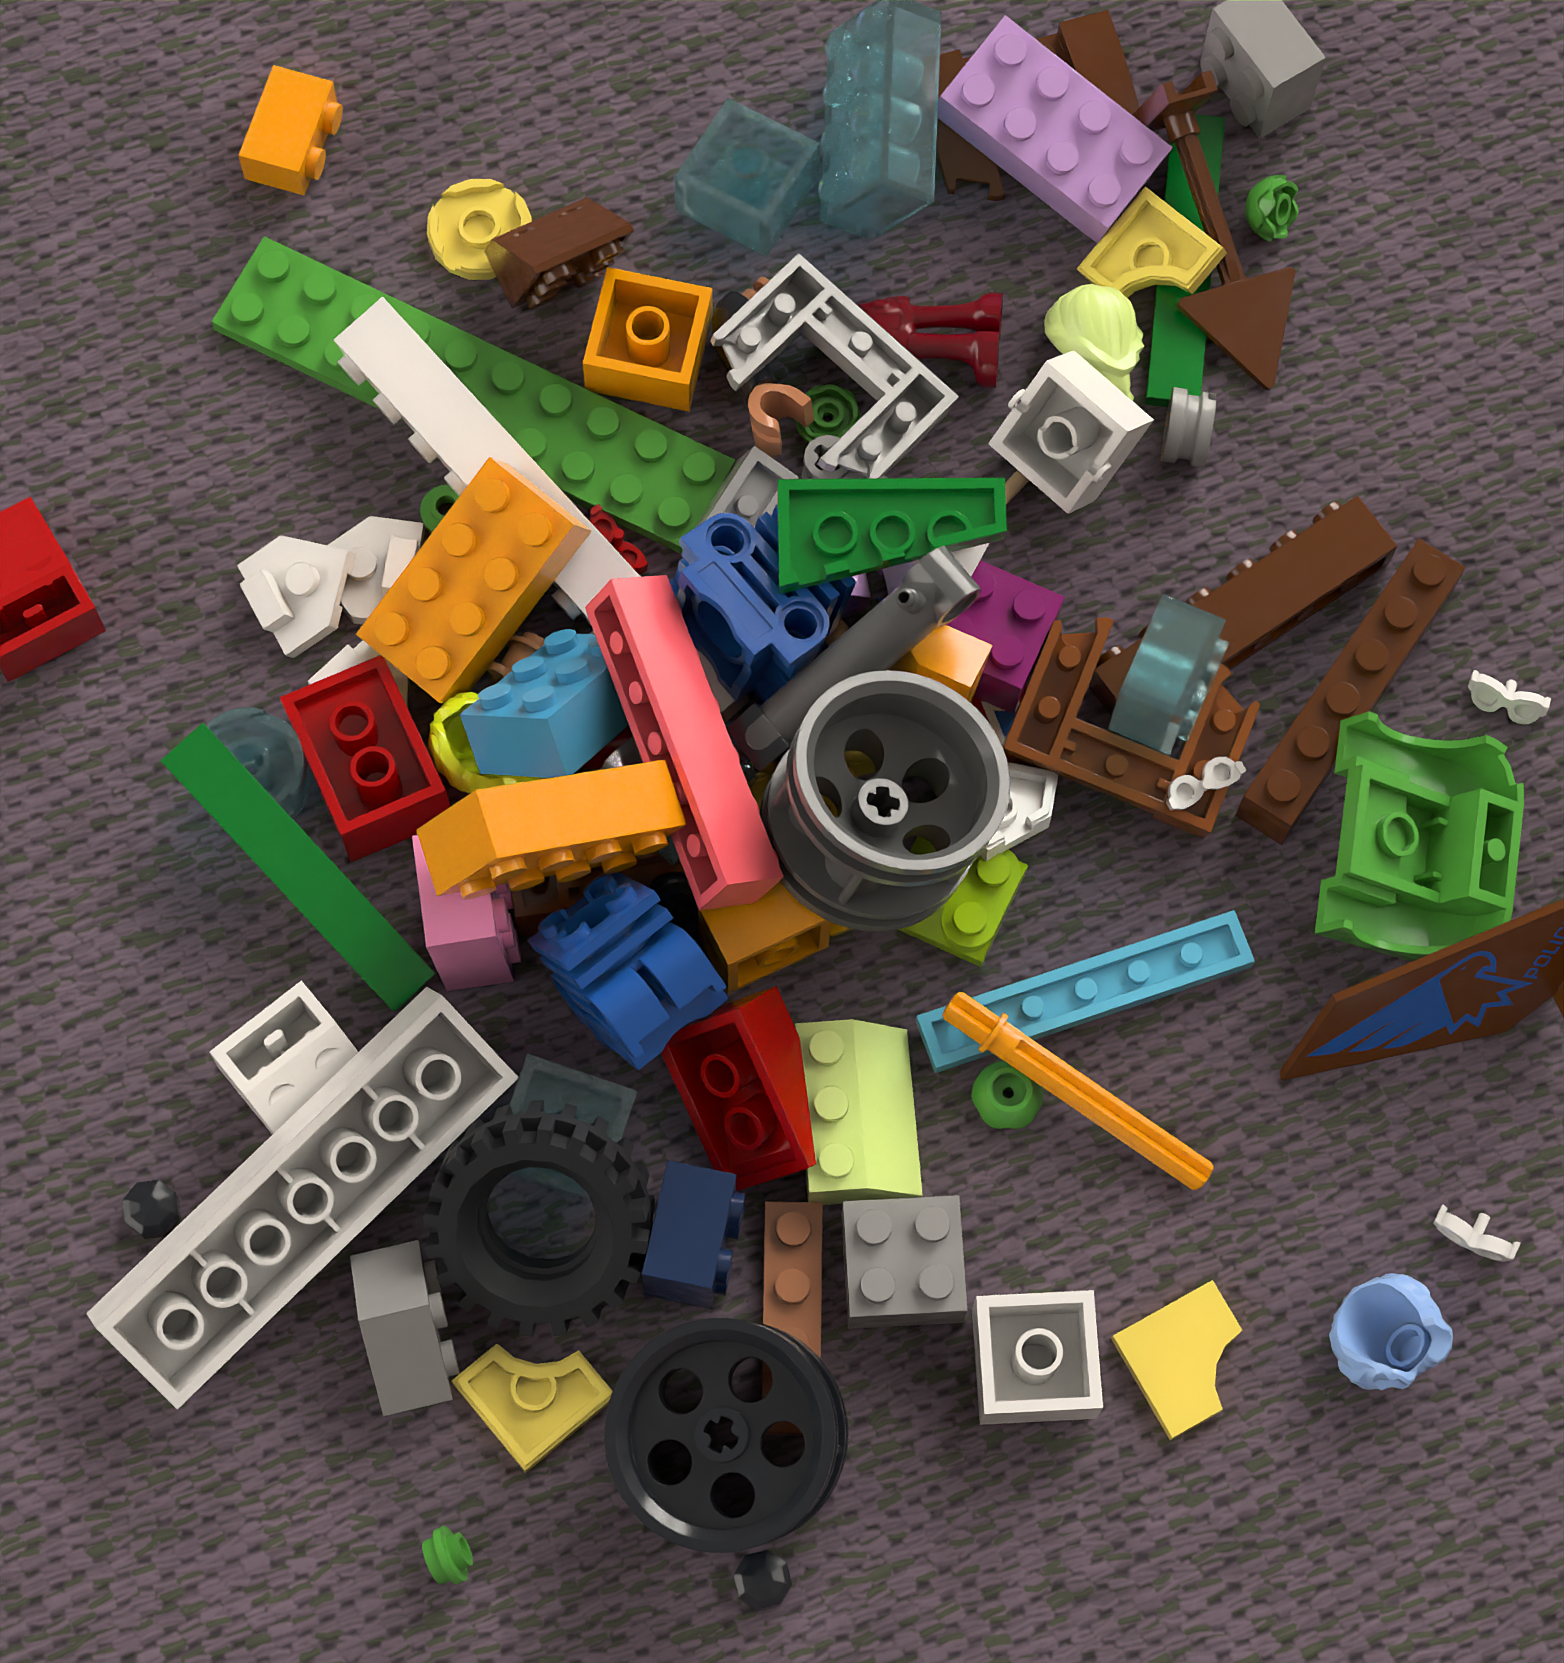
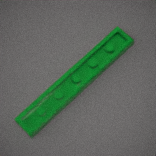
M1195 114L1201 131L1198 139L1218 195L1225 117ZM1169 141L1172 149L1168 153L1164 201L1204 232L1176 145L1170 144ZM1212 272L1193 294L1210 290ZM1156 285L1145 405L1168 407L1173 387L1185 388L1189 395L1199 396L1201 394L1206 335L1176 307L1177 301L1182 297L1193 295L1176 286Z
M203 722L160 760L393 1012L435 974L426 962Z

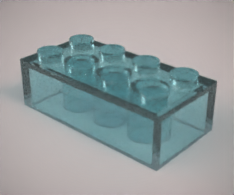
M876 0L829 33L825 46L828 61L827 81L823 91L825 122L824 132L821 137V149L823 151L822 178L818 188V195L821 199L820 222L867 239H874L934 202L941 11L914 0Z

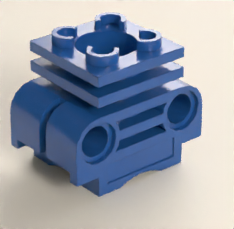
M775 505L772 516L765 512L758 517L755 528L739 515L719 513L682 536L679 544L683 548V558L679 561L674 578L669 581L674 595L681 605L682 615L695 648L707 658L716 673L718 682L736 702L752 690L763 702L767 701L818 656L826 636L836 631L856 585V581L851 576L779 594L777 505Z
M616 872L612 875L604 874L589 883L583 891L585 895L566 911L559 909L544 918L538 926L539 932L527 941L535 951L543 955L540 958L548 969L554 972L550 975L553 984L579 1021L592 1031L603 1047L609 1051H615L630 1065L640 1070L663 1051L667 1042L679 1029L694 1020L708 1016L729 998L723 991L727 986L700 947L682 928L669 922L673 917L668 909L657 904L661 900L657 893L626 875Z

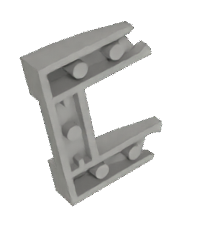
M799 253L713 334L710 340L713 346H722L732 367V370H729L726 377L730 386L735 391L769 364L797 337L803 334L878 401L820 458L817 465L830 472H833L836 466L865 475L867 476L866 479L882 478L947 416L959 397Z

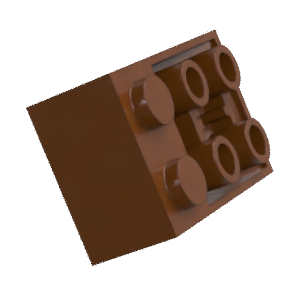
M586 197L491 239L484 252L511 308L513 309L527 302L529 309L532 310L559 296L557 291L573 281L577 288H582L604 277V270L615 264L613 258L625 251L623 244L633 233L634 229L630 222Z

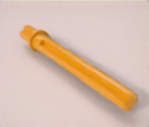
M958 992L951 998L942 1015L944 1020L980 1044L978 1051L984 1053L987 1049L1004 1062H1007L1190 1189L1197 1190L1207 1182L1214 1167L1209 1160L1006 1021L1008 1018L1007 1014L1003 1012L1000 1016H997L964 992Z

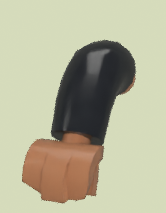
M760 277L753 283L754 290L748 288L742 294L736 291L728 292L716 305L711 322L712 336L770 280L766 277ZM714 346L728 374L732 367L722 346ZM769 364L737 390L749 409L755 446L773 459L777 455H782V440L778 420L790 417L798 421L805 428L814 421L811 398L790 385L778 384Z

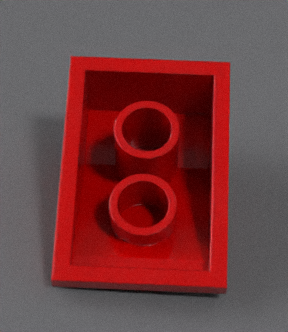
M382 655L279 697L351 863L417 835L416 830L451 807L444 785Z
M777 986L721 1005L708 1016L688 1023L671 1037L661 1054L713 1169L737 1174L736 1191L808 1169L816 1164L800 1037Z

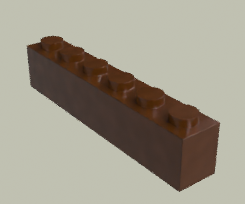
M1358 495L1344 505H1341L1338 501L1329 504L1313 518L1312 522L1314 525L1300 534L1296 530L1285 533L1270 546V554L1256 563L1252 558L1241 562L1227 574L1226 583L1212 592L1208 587L1197 591L1182 605L1184 610L1170 620H1167L1164 616L1153 620L1138 634L1140 640L1124 650L1120 645H1117L1099 657L1089 688L1127 738L1206 687L1217 662L1225 665L1229 670L1233 669L1389 565L1398 545Z
M1420 538L1417 540L1244 794L1235 816L1280 845H1283L1335 767L1341 720L1374 710L1453 593L1466 568L1465 566Z

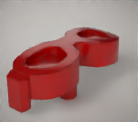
M599 504L591 508L589 521L639 575L646 572L648 562L645 555L633 544L623 541L624 531L618 528L612 516L603 511Z

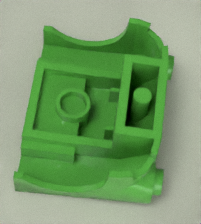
M1370 711L1341 720L1334 773L1346 777L1347 784L1336 875L1321 880L1315 934L1414 961L1510 921L1513 912L1524 809V783H1515L1511 766L1504 756L1508 747L1488 735L1453 741L1413 737L1387 727L1380 721L1378 714Z

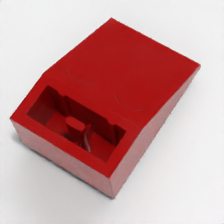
M31 496L0 512V669L7 682H10L106 632L93 602Z

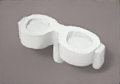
M1476 670L1473 671L1468 685L1472 701L1479 709L1486 712H1494L1500 707H1505L1508 710L1509 718L1518 724H1530L1539 717L1545 716L1551 698H1544L1539 694L1525 691L1515 692L1517 687L1516 681L1508 680L1504 686L1494 678L1485 674H1479Z
M1227 757L1213 758L1202 768L1201 781L1191 775H1183L1173 780L1168 787L1169 798H1167L1166 804L1170 811L1175 809L1183 810L1197 802L1202 797L1204 791L1208 789L1218 790L1238 781L1246 769L1240 761L1234 762Z
M1442 1204L1433 1224L1443 1235L1456 1244L1483 1257L1501 1262H1511L1514 1259L1521 1244L1520 1242H1513L1511 1244L1508 1241L1491 1235H1483L1490 1220L1488 1215L1479 1213L1472 1228L1462 1219L1447 1213V1207Z

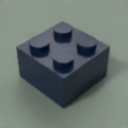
M667 1160L642 1272L644 1295L708 1309L713 1307L715 1294L726 1296L733 1266V1251L725 1249L727 1238L738 1240L745 1210V1194L736 1192L737 1174Z

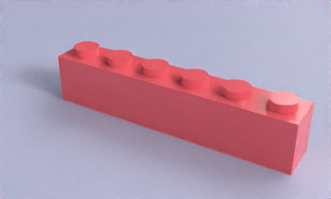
M667 575L610 579L587 604L585 610L643 763L666 760L687 824L670 835L698 909L700 911L756 903L784 876L779 866L777 853L772 848L760 817L758 804L751 794L741 768L739 755L732 745L720 714L719 703L712 693L703 670L700 654L693 644L684 621L681 605L674 595Z

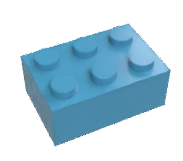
M572 629L560 630L547 636L543 646L531 656L516 662L511 668L512 671L497 684L482 690L478 695L479 699L460 714L481 774L541 778L574 774L629 725L595 634H576V631Z

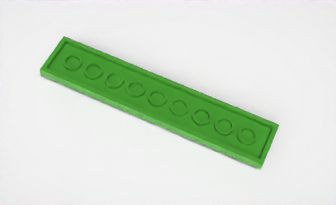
M265 236L262 238L213 318L212 325L215 331L378 408L373 399L379 393L370 383L365 380L358 386L338 364L337 361L344 355L334 339L381 297H384L572 502L588 510L599 504L602 510L610 514L616 523L682 554L683 548L679 544L680 538L693 530L734 466L735 459Z

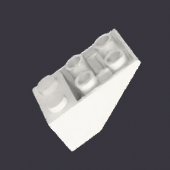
M302 980L210 1051L219 1070L272 1135L358 1053L345 1033Z

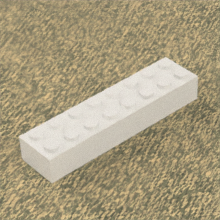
M426 987L86 1314L95 1328L176 1409L180 1408L519 1077L441 994Z

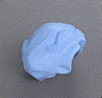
M1394 1273L1375 1277L1364 1284L1354 1287L1343 1299L1342 1305L1334 1314V1321L1331 1325L1332 1329L1329 1333L1331 1348L1338 1360L1340 1372L1347 1376L1352 1383L1367 1390H1384L1391 1387L1404 1389L1409 1387L1417 1375L1445 1361L1452 1349L1453 1342L1452 1328L1443 1320L1439 1307L1430 1297L1427 1287L1408 1275Z

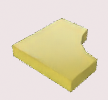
M1145 186L1077 267V270L1091 283L1118 289L1126 298L1135 291L1153 285L1176 286L1193 294L1227 252L1220 244Z
M1213 1280L1112 1336V1342L1170 1441L1223 1410L1215 1389L1216 1364L1225 1346L1242 1332V1329Z
M495 1344L452 1380V1384L525 1473L609 1404L613 1392L580 1351L557 1362L535 1364L513 1357L498 1344Z

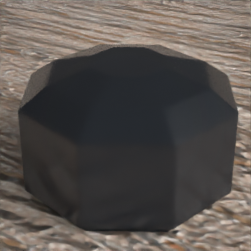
M160 1180L137 1182L123 1199L125 1223L144 1239L167 1236L181 1220L179 1196Z
M769 1550L745 1555L734 1573L738 1599L757 1612L780 1607L792 1588L787 1562Z

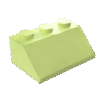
M854 1019L795 1023L801 1043L816 1159L815 1165L805 1169L808 1202H823V1205L843 1204V1201L922 1197L907 1029Z

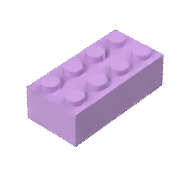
M1006 15L941 94L933 111L937 118L1097 243L1119 218L1172 149L1168 143Z

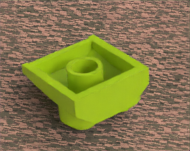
M919 836L910 853L915 855L936 852L934 846L928 840ZM1009 849L998 853L988 861H985L979 855L971 864L970 869L956 891L937 912L917 924L898 930L981 967L1027 872L1028 865L1018 861L1015 854Z

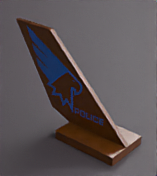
M1564 899L1333 994L1281 1068V1080L1503 1033L1551 997H1554L1564 1018Z

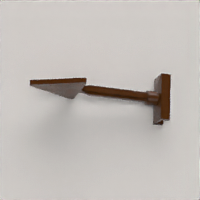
M1209 70L1202 72L1183 92H1176L1172 81L1162 83L1132 116L1151 131L1166 129L1170 144L1176 145L1204 232L1227 252L1216 266L1222 285L1214 289L1182 297L1177 301L1176 307L1259 386L1269 390L1275 385L1295 278V269L1287 267L1252 278L1244 276L1198 139L1201 131L1195 112L1218 91L1212 71Z

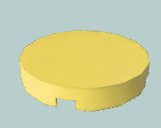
M469 179L452 185L441 194L442 198L436 203L435 207L434 205L432 206L428 214L427 237L435 259L450 273L468 280L493 279L496 275L484 251L491 239L532 222L527 205L518 193L515 192L514 194L511 190L504 188L503 183L492 179Z

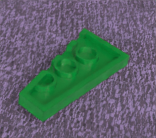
M1005 478L778 479L779 594L917 561L941 546H946L950 552L1005 539L1007 532Z

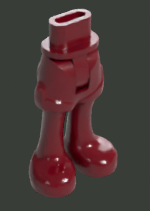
M989 292L983 294L975 301L955 305H911L910 298L906 296L874 299L873 301L856 304L918 360L952 359L964 362L973 369L979 386L983 388H997L1003 293ZM928 328H964L975 331V333L932 334L916 333V330Z

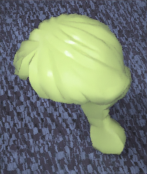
M1095 284L1076 287L1061 296L1046 313L1044 319L1045 334L1062 354L1074 350L1133 401L1134 396L1130 392L1131 382L1129 373L1140 359L1139 354L1143 350L1144 345L1142 343L1143 332L1137 326L1135 311L1131 301L1118 289L1112 287H1103Z

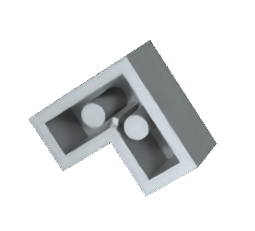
M419 1240L351 1255L350 1260L358 1321L383 1416L453 1400L449 1376L459 1374V1368L452 1339L443 1342L440 1340L438 1329L448 1327L441 1297V1284L436 1278L438 1270L435 1260L424 1262Z

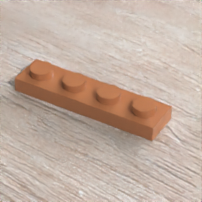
M765 1201L763 1324L776 1327L801 1340L821 1358L823 1202ZM762 1361L763 1399L768 1395L773 1385L772 1372L764 1361ZM781 1421L772 1425L764 1434L804 1436L796 1425L787 1421Z

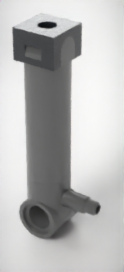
M941 546L931 551L905 574L900 586L762 705L754 703L726 727L728 734L759 772L773 775L781 759L789 750L794 735L810 707L825 691L835 684L858 674L887 671L938 626L951 622L966 611L980 596L981 588L946 546Z

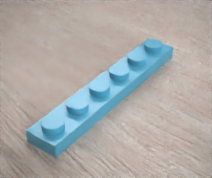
M1235 910L971 998L997 1016L1004 1012L1008 1015L1006 1020L1008 1023L1032 1040H1036L1251 968L1255 960ZM946 1006L917 1015L916 1024L934 1073L993 1054L987 1049L984 1053L978 1051L980 1045L978 1042L944 1020L942 1015Z

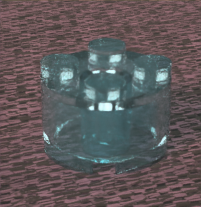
M255 707L232 709L218 715L209 722L207 727L246 769L252 766L257 767V773L252 776L292 819L305 809L311 786L310 769L300 739L290 724L283 719L281 720L276 716L266 713V710Z

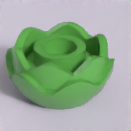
M1272 175L1262 179L1252 187L1246 200V221L1252 231L1265 241L1272 242V238H1286L1288 236L1287 228L1298 217L1299 210L1294 200L1298 193V187L1293 182L1286 180V175Z
M831 384L817 385L805 394L811 398L814 421L806 428L795 419L794 421L800 436L810 443L815 438L825 435L841 438L862 417V413L858 408L854 395L849 390ZM829 415L833 420L826 422L823 420V417Z
M1000 1060L989 1064L980 1072L973 1084L971 1099L982 1120L990 1127L996 1129H1021L1029 1125L1043 1104V1088L1007 1062ZM1006 1089L1011 1090L1013 1097L1005 1098L1003 1091Z

